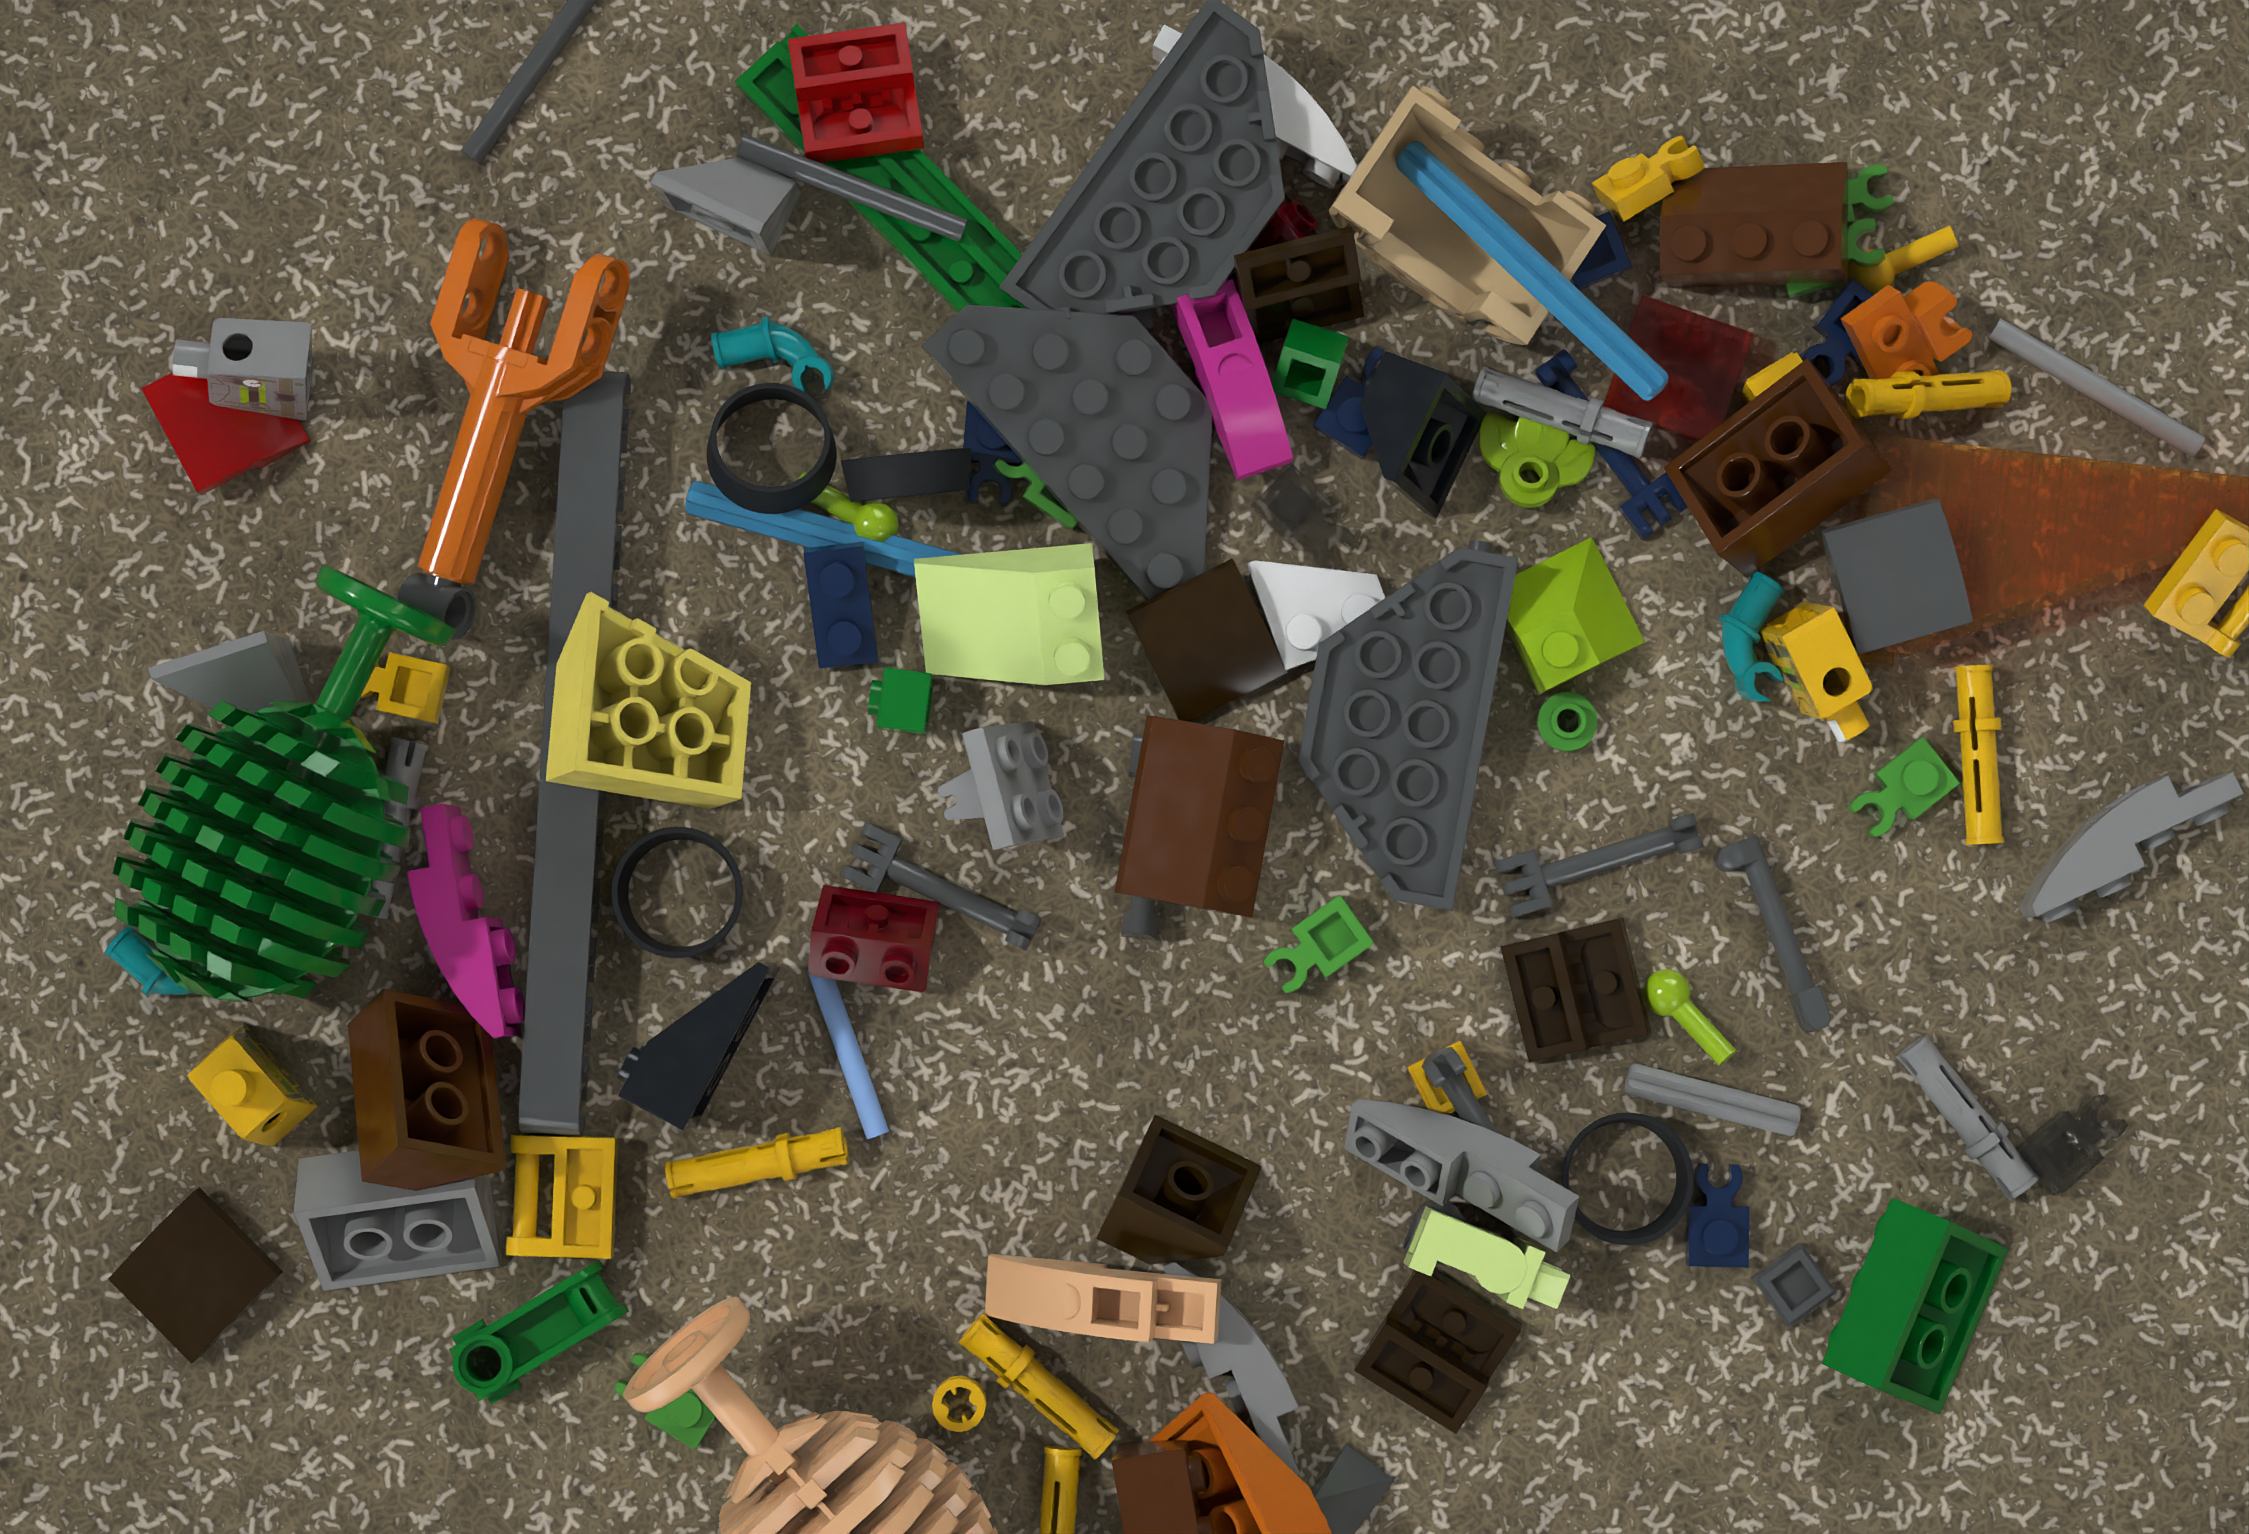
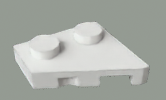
M1257 560L1246 564L1270 633L1286 671L1316 661L1319 643L1385 599L1376 574Z

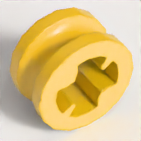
M963 1375L953 1376L943 1381L935 1391L932 1401L933 1414L938 1423L947 1430L954 1432L968 1431L978 1425L984 1416L987 1405L986 1394L980 1383L971 1377ZM957 1387L968 1389L971 1392L969 1402L977 1406L976 1411L970 1417L967 1416L966 1412H963L962 1420L953 1419L948 1416L950 1405L942 1401L943 1396L949 1390H951L953 1395H956Z

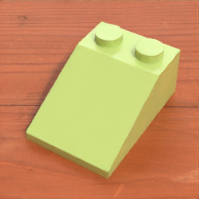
M1093 543L914 559L926 673L1037 685L1105 680Z

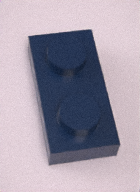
M864 541L804 548L803 555L819 668L878 662L877 640Z

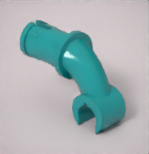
M768 315L762 316V323L721 333H711L713 352L717 365L721 370L726 369L728 366L770 358L775 363L779 362L780 358H782L793 367L792 382L795 388L808 394L804 377L809 367L817 368L822 372L826 390H831L835 381L833 366L826 359L821 358L811 343L802 335L782 324L771 321Z
M1754 572L1750 576V580L1728 615L1721 613L1717 619L1722 625L1724 654L1729 668L1735 675L1736 690L1743 699L1750 702L1771 701L1756 691L1754 686L1755 674L1762 673L1774 682H1783L1780 670L1771 663L1759 662L1753 650V644H1758L1761 639L1758 631L1779 598L1786 592L1776 581L1759 572Z
M132 926L124 928L107 946L104 954L116 961L143 985L142 993L145 996H150L153 993L162 995H185L192 993L177 985L145 954L154 955L150 949L153 946L136 933Z

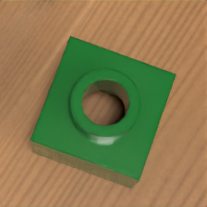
M1292 319L1272 382L1274 393L1326 409L1349 336Z
M884 667L883 680H872L868 701V715L877 716L876 727L884 731L927 736L935 677L932 673Z

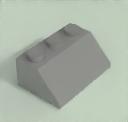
M359 1150L299 1158L294 1215L323 1291L500 1267L489 1174L414 1191L362 1182Z

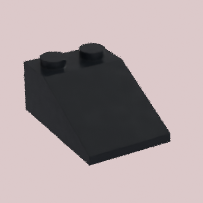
M771 962L756 963L647 1041L645 1046L642 1045L640 1049L634 1046L626 1057L617 1076V1079L625 1083L618 1096L681 1130L697 1126L780 967Z

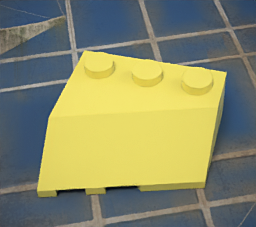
M593 592L587 593L556 665L546 781L706 809L716 808L740 800L742 798L751 682L691 648L684 650L656 634L657 629L639 618L631 620L608 607L609 601Z

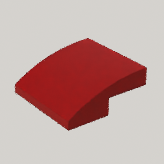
M905 22L788 39L806 158L823 163L924 148Z
M172 372L141 388L196 492L201 495L253 467L261 469L311 442L302 423L298 419L216 406L210 403L207 379L176 376Z

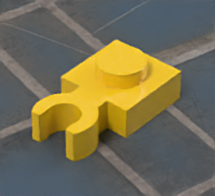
M1680 135L1664 143L1659 148L1657 154L1650 158L1640 153L1635 157L1618 161L1608 170L1607 174L1591 184L1600 202L1624 222L1673 193L1672 182L1696 175L1705 165L1698 148L1695 145L1688 148L1684 137Z
M389 652L385 669L380 668L377 663L360 699L369 697L373 693H379L376 710L438 724L451 666Z

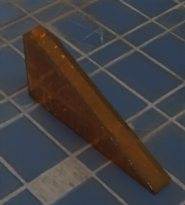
M1875 434L1871 438L1892 468V471L1859 494L1856 520L1933 498L1940 500L1961 567L1973 622L1862 653L1858 657L1864 666L1892 668L1894 658L1902 659L2175 563L2215 509L2249 526V477Z

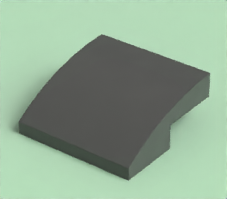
M1937 498L1821 530L1832 587L1839 592L1847 633L1857 655L1973 622L1954 542L1941 502Z

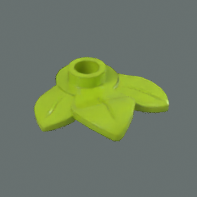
M1490 412L1485 415L1481 423L1479 432L1481 456L1489 466L1500 473V488L1505 497L1516 506L1522 508L1542 506L1553 498L1557 488L1580 483L1592 468L1595 446L1590 443L1585 445L1577 442V440H1569V433L1523 417H1519L1518 422H1514L1504 416ZM1524 470H1532L1539 475L1540 480L1535 483H1528L1520 477L1519 473Z

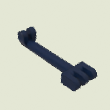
M1562 349L1549 361L1534 370V374L1543 386L1589 401L1570 376L1577 369V365L1565 349ZM1590 441L1632 496L1618 510L1642 541L1653 534L1650 525L1641 515L1643 511L1648 509L1661 527L1672 520L1668 510L1659 500L1663 496L1667 495L1672 506L1680 513L1688 508L1666 472L1651 483L1630 454Z

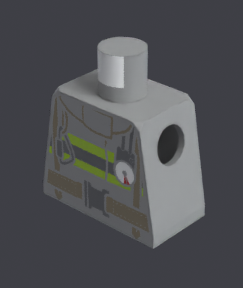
M233 318L215 319L213 321L210 343L176 339L173 354V375L207 379L209 402L216 406L307 420L313 366L312 323Z

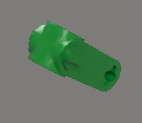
M600 1260L590 1264L487 1326L484 1319H481L454 1335L452 1338L456 1345L450 1348L449 1351L453 1357L452 1369L460 1385L474 1393L478 1401L487 1397L490 1404H493L522 1386L518 1379L519 1377L629 1312L625 1303H617L600 1272L603 1269V1265ZM479 1346H489L499 1353L501 1369L497 1376L485 1377L477 1372L473 1364V1354L476 1348Z

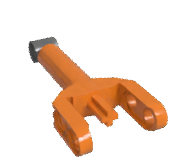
M478 218L467 221L458 233L430 322L444 359L464 378L470 398L417 566L428 574L414 573L409 576L402 584L397 595V599L456 628L451 640L464 636L471 628L475 619L477 604L474 593L467 588L461 587V585L475 584L527 413L543 403L569 399L602 377L630 285V271L623 260L603 254H595L574 274L548 360L532 354L550 298L520 288H516L500 343L495 344L484 339L510 255L504 229L499 224ZM486 236V247L481 259H479L481 243ZM605 272V282L602 284L601 291L599 293L600 282ZM469 293L468 306L462 315L465 297ZM586 330H588L585 342L582 346L583 337L586 333Z

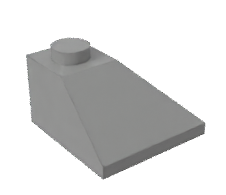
M740 157L655 172L651 181V185L665 207L769 256L772 255L801 195L797 183L791 180V177Z
M266 631L248 635L148 668L152 680L211 708H214L221 700L253 711L272 707L273 705L269 704V702L300 700L310 702L291 641Z

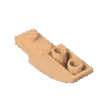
M1000 1254L988 1255L985 1315L1051 1330L1131 1341L1150 1342L1153 1338L1214 1344L1218 1340L1222 1279L1107 1269L1108 1264Z

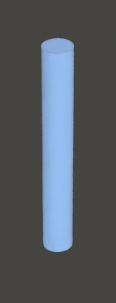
M808 973L866 1138L870 1139L889 1132L836 980L815 977Z

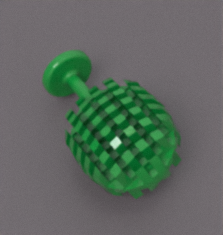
M322 564L316 576L318 588L355 608L358 612V619L316 704L300 700L269 702V704L273 705L272 707L253 711L221 700L207 715L220 723L228 725L217 733L191 723L184 726L175 735V740L183 742L181 745L196 754L191 759H187L167 752L164 753L155 772L160 773L161 778L172 784L170 790L147 785L138 803L139 806L144 807L143 811L156 818V821L154 823L131 818L124 833L123 839L129 840V845L138 852L147 854V858L143 859L118 851L116 854L112 874L118 875V880L129 888L142 891L141 895L144 896L145 900L137 898L138 903L115 898L114 916L129 926L139 928V933L155 942L157 948L150 947L154 955L145 954L177 985L189 992L226 1002H253L248 998L263 996L268 993L286 994L304 999L318 985L305 974L313 972L333 978L340 975L351 964L349 959L340 957L342 953L334 947L338 944L361 949L369 935L368 927L360 926L362 922L357 919L358 914L378 917L386 902L385 895L379 894V890L372 886L373 880L394 884L401 869L399 862L393 861L392 856L381 850L382 842L406 850L409 849L411 828L403 826L401 821L385 814L383 801L390 803V800L407 805L409 787L394 778L383 775V772L377 769L369 752L377 754L375 750L378 752L379 750L350 717L393 633L403 631L424 642L442 647L451 641L456 628L325 564Z

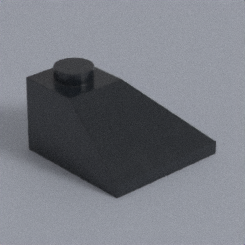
M1385 351L1378 367L1372 370L1367 377L1364 385V397L1360 407L1383 477L1425 514L1437 519L1487 413L1445 372Z

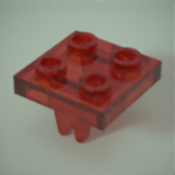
M1641 295L1626 334L1668 373V383L1657 396L1647 401L1643 400L1613 372L1603 400V406L1631 417L1653 422V427L1698 442L1724 422L1754 333Z

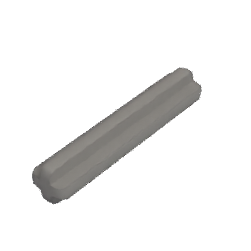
M1631 1064L1625 1079V1092L1628 1095L1786 1136L1795 1135L1801 1118V1108L1798 1105L1641 1064Z

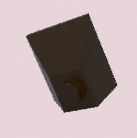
M1154 1115L1096 1239L1149 1265L1224 1256L1262 1166L1166 1119Z

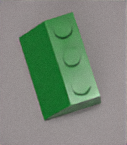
M1891 1197L1886 1212L1879 1218L1876 1224L1874 1240L1864 1264L1853 1278L1851 1295L1840 1321L1830 1333L1828 1349L1822 1364L1877 1390L1940 1414L2009 1249L1949 1220Z

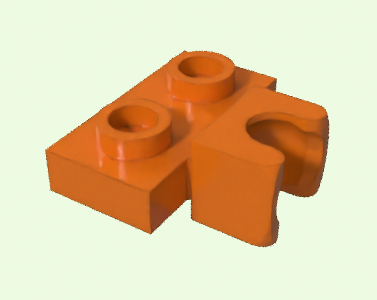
M1932 281L1922 283L1904 297L1899 290L1888 284L1841 318L1870 379L1891 378L1893 374L1900 371H1914L1919 376L1938 375L1940 373L1933 361L1934 358L1942 362L1969 343L1973 336L1971 330L1959 326L1952 318L1946 315L1956 306L1957 298L1947 288Z

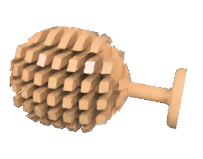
M730 1297L718 1302L679 1329L643 1363L630 1379L623 1392L624 1399L633 1409L639 1412H651L664 1407L692 1389L746 1451L748 1456L742 1462L724 1493L726 1498L732 1494L733 1496L721 1507L719 1534H998L996 1527L992 1529L989 1521L991 1514L981 1495H978L975 1490H969L972 1487V1483L964 1471L954 1462H948L946 1453L928 1439L917 1438L916 1433L905 1426L888 1420L881 1423L877 1418H872L873 1415L832 1411L823 1414L819 1419L817 1418L821 1414L817 1412L811 1413L776 1430L720 1364L739 1343L749 1326V1310L738 1297Z

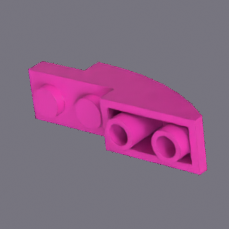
M1233 279L1228 280L1215 297L1190 300L1189 294L1177 297V304L1169 306L1196 368L1194 379L1199 390L1208 400L1212 412V422L1237 481L1292 463L1293 455L1278 402L1257 340Z
M447 804L422 807L420 812L429 867L407 871L413 904L424 937L439 969L471 1016L493 1038L522 1036L520 1023L524 1022L525 1002L520 988L513 986L510 964L516 960L515 942L510 929L504 928L503 919L479 918L477 909L483 907L484 897L479 877L475 873H471L468 851L474 847V835L470 820L466 815H461L460 807Z

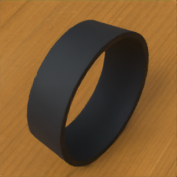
M780 383L756 384L732 395L717 412L707 445L709 473L721 493L734 504L749 511L763 514L790 512L813 501L830 482L837 460L834 435L821 407L805 392ZM768 399L785 400L805 408L824 428V446L815 466L805 476L795 482L775 487L754 485L736 476L723 462L717 447V433L729 416L748 404Z
M971 448L841 460L851 502L970 490Z
M688 827L662 828L641 837L622 856L612 881V904L621 928L638 946L662 957H691L713 948L730 932L738 918L742 905V878L730 852L709 834ZM673 840H692L705 844L715 850L729 866L735 882V903L727 923L712 938L700 944L687 947L666 945L650 937L636 922L629 904V883L638 862L654 847Z
M1638 1113L1611 1114L1589 1124L1573 1140L1563 1162L1562 1186L1570 1190L1569 1167L1572 1156L1581 1141L1594 1130L1613 1123H1632L1655 1133L1668 1147L1676 1167V1187L1666 1210L1650 1224L1628 1231H1618L1602 1227L1586 1217L1578 1206L1575 1214L1576 1221L1586 1231L1603 1241L1618 1245L1647 1243L1670 1231L1686 1212L1694 1185L1692 1162L1681 1139L1673 1130L1659 1120Z

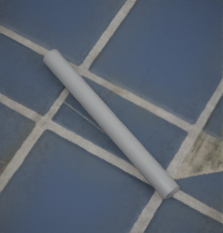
M2002 318L1997 320L1987 337L2190 457H2194L2205 441V437Z

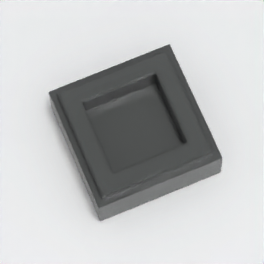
M1799 1242L1751 1277L1787 1327L1796 1323L1837 1293L1802 1243Z

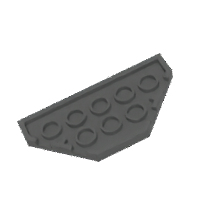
M1207 0L999 288L1027 309L1066 311V319L1071 318L1070 311L1118 314L1174 305L1178 302L1177 297L1189 294L1190 300L1215 297L1235 271L1234 255L1250 251L1286 201L1260 29L1220 0Z
M966 305L924 342L921 348L1023 463L1039 478L1046 489L1070 513L1078 525L1140 595L1147 601L1204 573L1212 412L1207 398L1140 321L1131 315L1070 311L1071 318L1066 319V311Z
M1458 547L1319 643L1298 763L1309 779L1313 781L1331 807L1336 818L1395 901L1453 911L1518 563L1517 557Z

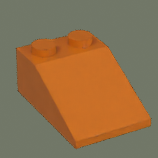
M1214 1393L1202 1394L1149 1440H1188L1190 1456L1201 1455L1206 1479V1491L1197 1492L1200 1515L1212 1516L1215 1534H1332L1326 1517L1322 1513L1310 1487Z

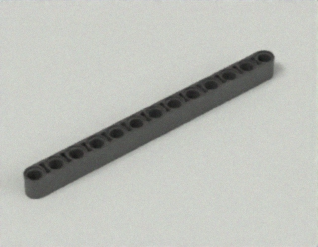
M603 371L600 379L569 399L563 400L519 1097V1129L521 1133L582 1136L586 1116L580 1115L581 1101H587L589 1056H584V1042H590L593 1008V997H587L588 982L594 983L597 938L591 937L592 923L598 924L600 878H595V864L602 863L604 819H598L599 805H605L606 791L546 781L556 665L587 593L593 592L609 601L608 607L617 611L619 584H613L614 570H620L622 526L617 525V511L623 512L626 467H620L621 453H627L630 409H624L625 395H631L629 372Z

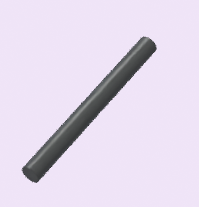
M567 0L461 149L464 155L479 165L482 163L597 0Z
M747 134L743 135L737 150V157L957 242H960L968 221Z

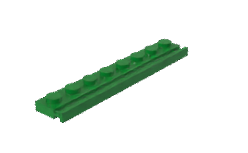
M796 24L780 43L777 41L736 79L735 83L742 94L806 157L788 39L809 35ZM920 149L822 163L968 220L961 240L957 242L846 199L956 313L966 305L1027 309L999 288L1023 254Z

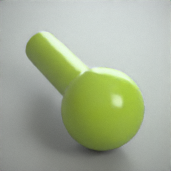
M804 471L799 477V479L805 476L807 473ZM829 485L826 486L819 496L811 501V503L839 519L854 524L857 536L883 543L891 535L897 536L899 521L897 515L884 503L870 502L862 505L857 501L851 502L850 497Z
M1662 969L1651 974L1643 987V998L1647 1007L1657 1015L1673 1016L1718 1066L1723 1065L1737 1050L1690 1001L1691 991L1686 978L1679 972L1671 969Z

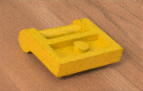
M2215 509L2143 605L2154 617L2200 640L2227 658H2231L2241 645L2238 637L2249 624V585L2219 624L2212 622L2211 619L2249 571V526Z
M511 1134L510 1153H516L513 1235L506 1236V1255L611 1259L614 1257L619 1137ZM540 1154L555 1155L551 1237L536 1236Z

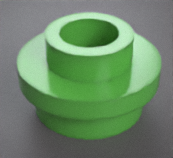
M1561 692L1551 696L1543 703L1538 713L1537 727L1540 736L1546 744L1556 750L1569 752L1578 750L1590 742L1597 729V715L1593 705L1584 696L1574 692ZM1569 710L1577 715L1578 727L1574 732H1564L1559 728L1557 718L1561 711Z

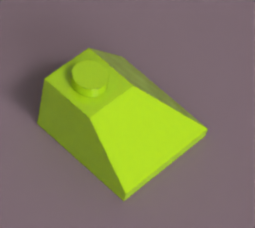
M1592 537L1515 575L1505 629L1539 695L1645 643Z

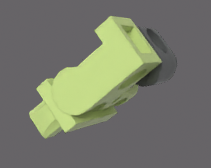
M1433 1200L1426 1201L1420 1205L1402 1246L1403 1251L1406 1253L1403 1263L1409 1268L1432 1276L1437 1261L1467 1272L1482 1287L1495 1293L1506 1303L1521 1309L1524 1308L1527 1298L1557 1309L1570 1279V1274L1562 1271L1561 1268L1542 1261L1546 1253L1545 1251L1520 1238L1515 1237L1513 1243H1511L1498 1233L1466 1223L1464 1216L1458 1208L1448 1201L1443 1206Z

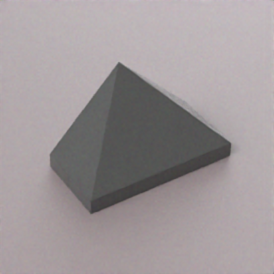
M1346 1443L1311 1491L1326 1517L1332 1534H1354L1394 1482V1479Z

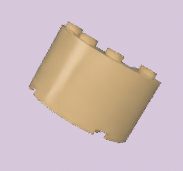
M1411 86L1329 209L1330 216L1338 228L1346 227L1348 223L1356 231L1354 234L1356 248L1391 277L1447 314L1465 324L1468 320L1471 322L1483 319L1489 322L1484 330L1488 335L1509 343L1527 345L1549 311L1398 170L1396 165L1397 156L1411 142L1420 141L1569 281L1606 225L1593 216L1596 211L1595 207L1585 198L1572 191L1567 190L1564 194L1556 191L1545 196L1535 192L1529 187L1532 180L1527 174L1506 162L1499 166L1482 153L1485 146L1481 141L1467 131L1457 128L1461 120L1449 112L1452 105L1444 96L1426 86H1422L1420 90Z

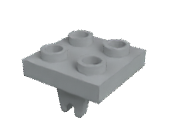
M1034 721L985 726L962 733L971 769L939 786L938 794L940 796H955L957 800L955 806L949 807L944 811V817L947 820L984 818L993 850L1038 843L1064 836L1061 825L1063 806L1058 794L1051 788L1046 769L1048 762L1047 746L1041 734L1036 731Z

